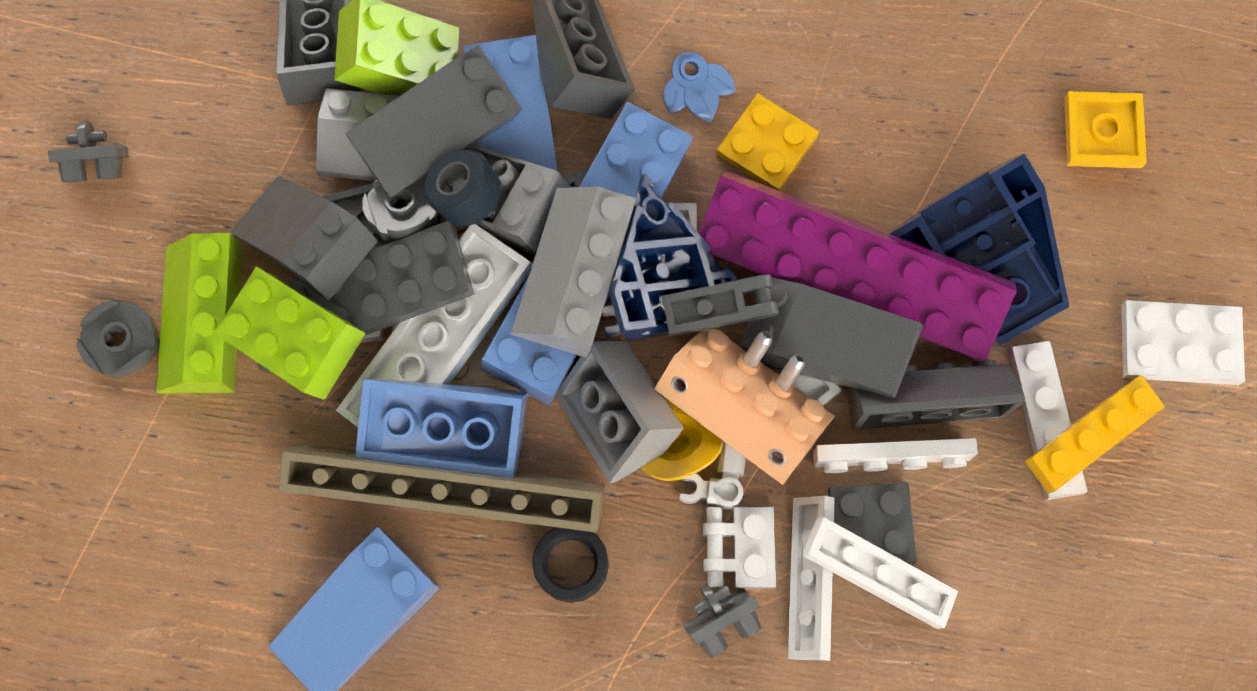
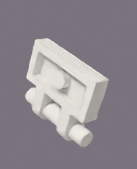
M721 507L706 508V523H703L702 526L703 536L707 537V559L703 560V572L707 573L709 587L723 588V573H735V589L776 588L774 507H734L733 523H722ZM723 537H734V559H723Z

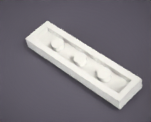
M1050 341L1015 346L1009 350L1014 375L1025 396L1022 408L1033 454L1071 426ZM1083 471L1057 491L1049 494L1041 484L1045 500L1075 496L1088 492Z
M976 438L817 445L813 451L814 468L824 467L825 473L847 472L848 466H863L864 471L868 472L883 471L888 469L887 464H903V469L917 470L927 468V463L942 462L943 468H959L967 466L966 461H970L978 454Z
M833 497L793 498L788 659L830 661L833 572L802 556V553L816 519L824 517L834 522L835 498Z
M824 517L816 519L802 553V556L930 626L936 629L945 628L958 594L957 590Z

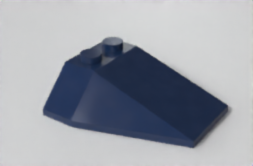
M1025 153L988 169L924 207L888 233L1015 282L1017 292L995 339V342L999 345L1070 307L1045 186Z

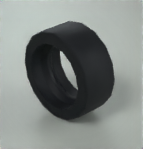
M558 527L543 535L535 547L532 560L534 577L544 592L556 600L568 603L584 601L596 594L606 581L609 569L607 551L598 535L593 532ZM568 540L579 541L585 544L592 552L595 562L593 573L588 581L580 586L571 588L561 586L555 582L550 576L547 566L549 554L553 548L561 542Z

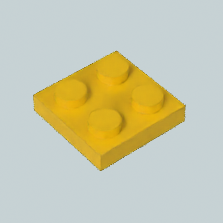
M1068 91L1064 97L1067 166L1143 168L1147 163L1143 93Z
M757 93L718 147L716 156L760 184L780 191L818 138L819 131Z

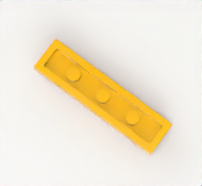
M1140 375L1132 379L1031 455L1025 462L1047 493L1055 492L1165 406L1144 377Z

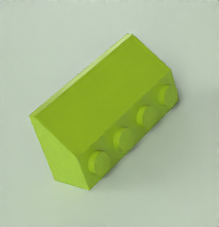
M231 233L190 234L166 246L156 387L158 394L235 393L237 348L214 334L240 293L243 247Z

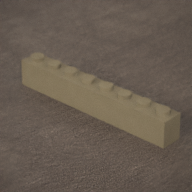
M295 444L282 452L279 491L596 533L601 523L605 492L604 483L519 472L516 473L514 478L367 460L355 458L356 451Z

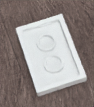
M1126 300L1121 304L1123 378L1134 379L1142 375L1145 380L1240 385L1245 382L1242 307Z

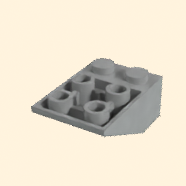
M473 145L468 150L480 155L496 172L501 181V194L497 205L490 215L476 223V225L505 245L536 256L556 189L572 187L557 170Z

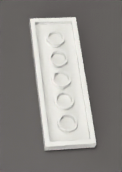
M476 224L470 225L459 241L474 295L400 322L336 411L358 427L364 378L450 385L526 280L533 264Z

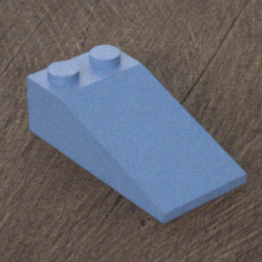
M536 35L463 46L464 53L477 45L481 47L522 108L511 122L479 141V147L558 171L546 92L540 77Z
M364 378L355 458L514 478L520 467L528 392L488 387Z
M377 527L347 556L268 647L309 691H338L440 587L386 532Z

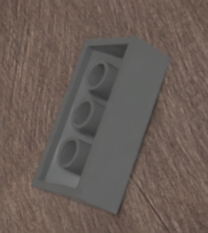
M991 359L986 360V362L976 361L972 363V367L957 368V363L952 362L934 365V370L919 371L918 366H907L895 398L847 386L852 430L1006 418L1025 402V396L1010 365H996V361Z

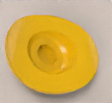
M664 397L684 428L663 455L644 465L641 469L653 478L673 481L691 476L710 465L721 452L723 440Z

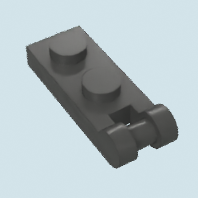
M760 275L662 296L670 337L779 315L778 304L772 300L770 291L774 287L772 276ZM755 293L757 304L745 307L743 294Z

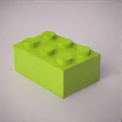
M352 0L339 11L334 80L379 94L401 96L443 66L458 58L459 27L379 0Z
M256 266L214 334L303 393L325 400L366 333L280 278Z

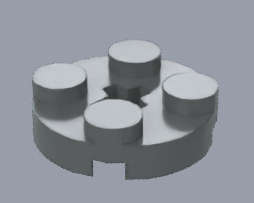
M427 176L390 199L377 180L372 183L373 189L369 192L368 197L366 193L363 197L362 209L368 225L374 232L380 235L382 240L391 243L438 225L439 213L430 206L425 197L424 183ZM400 200L409 203L404 208L395 209L398 206L397 202Z
M117 300L101 303L90 310L80 325L83 327L80 339L77 338L78 352L83 361L95 371L114 379L128 376L141 370L151 360L152 356L158 352L160 344L157 338V327L152 317L137 304L118 302ZM118 331L121 334L126 332V338L121 346L114 345L110 347L109 343L114 340L111 335L113 332Z

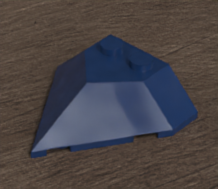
M646 173L641 176L635 197L636 201L610 291L620 333L629 340L669 335L662 296L737 280V277L727 266L722 269L708 253L711 247L671 202L666 205L652 189L655 183Z

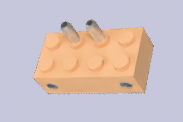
M711 328L700 331L673 356L654 390L783 485L834 418V415L828 412L822 404L810 399L792 385L805 366L804 357L801 355L791 357L780 375H778L760 362L772 343V335L768 331L759 333L747 352L732 342L720 330Z

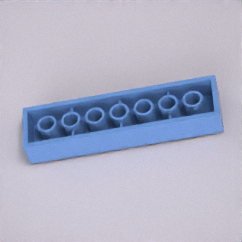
M627 102L579 187L598 186L635 198L640 178L646 173L655 183L652 189L662 199L687 154L694 137ZM617 261V264H616V267H615V271H614V274H613V277H612V281H611V284H610V287H609V291H608V294H607V297H606V301H607V299H608V297H609V295H610V291H611V288H612V284H613L615 272H616V269H617L618 261ZM527 278L482 358L481 370L521 392H528V395L550 406L577 355L511 335L528 281Z

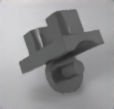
M89 121L79 122L77 133H68L66 135L69 145L79 144L80 148L48 151L49 162L58 163L59 173L64 183L87 181L85 161L94 160L97 179L122 178L121 158L129 157L127 146H96V142L107 141V134L105 130L94 131L93 125Z
M705 584L700 587L705 599L692 606L697 617L683 625L692 641L696 645L699 644L711 658H714L729 647L720 632L723 629L734 624L742 638L749 637L761 629L757 613L755 612L759 606L755 598L750 596L745 589L732 596L727 586L713 593L709 585Z

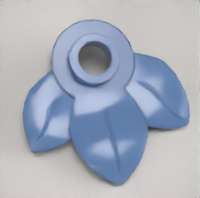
M684 52L672 64L671 74L673 78L664 87L663 99L670 114L676 113L686 106L697 118L708 123L712 121L718 109V96H727L735 93V83L728 71L722 66L707 64L705 59L695 52ZM686 64L694 65L696 75H687L684 66Z

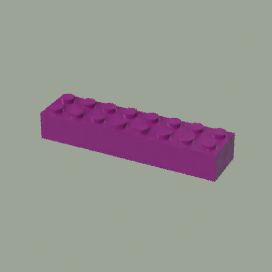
M729 171L720 176L699 231V235L711 247L708 252L709 254L762 275H771L772 278L801 283L920 322L923 327L919 337L982 362H986L1017 292L1015 282Z

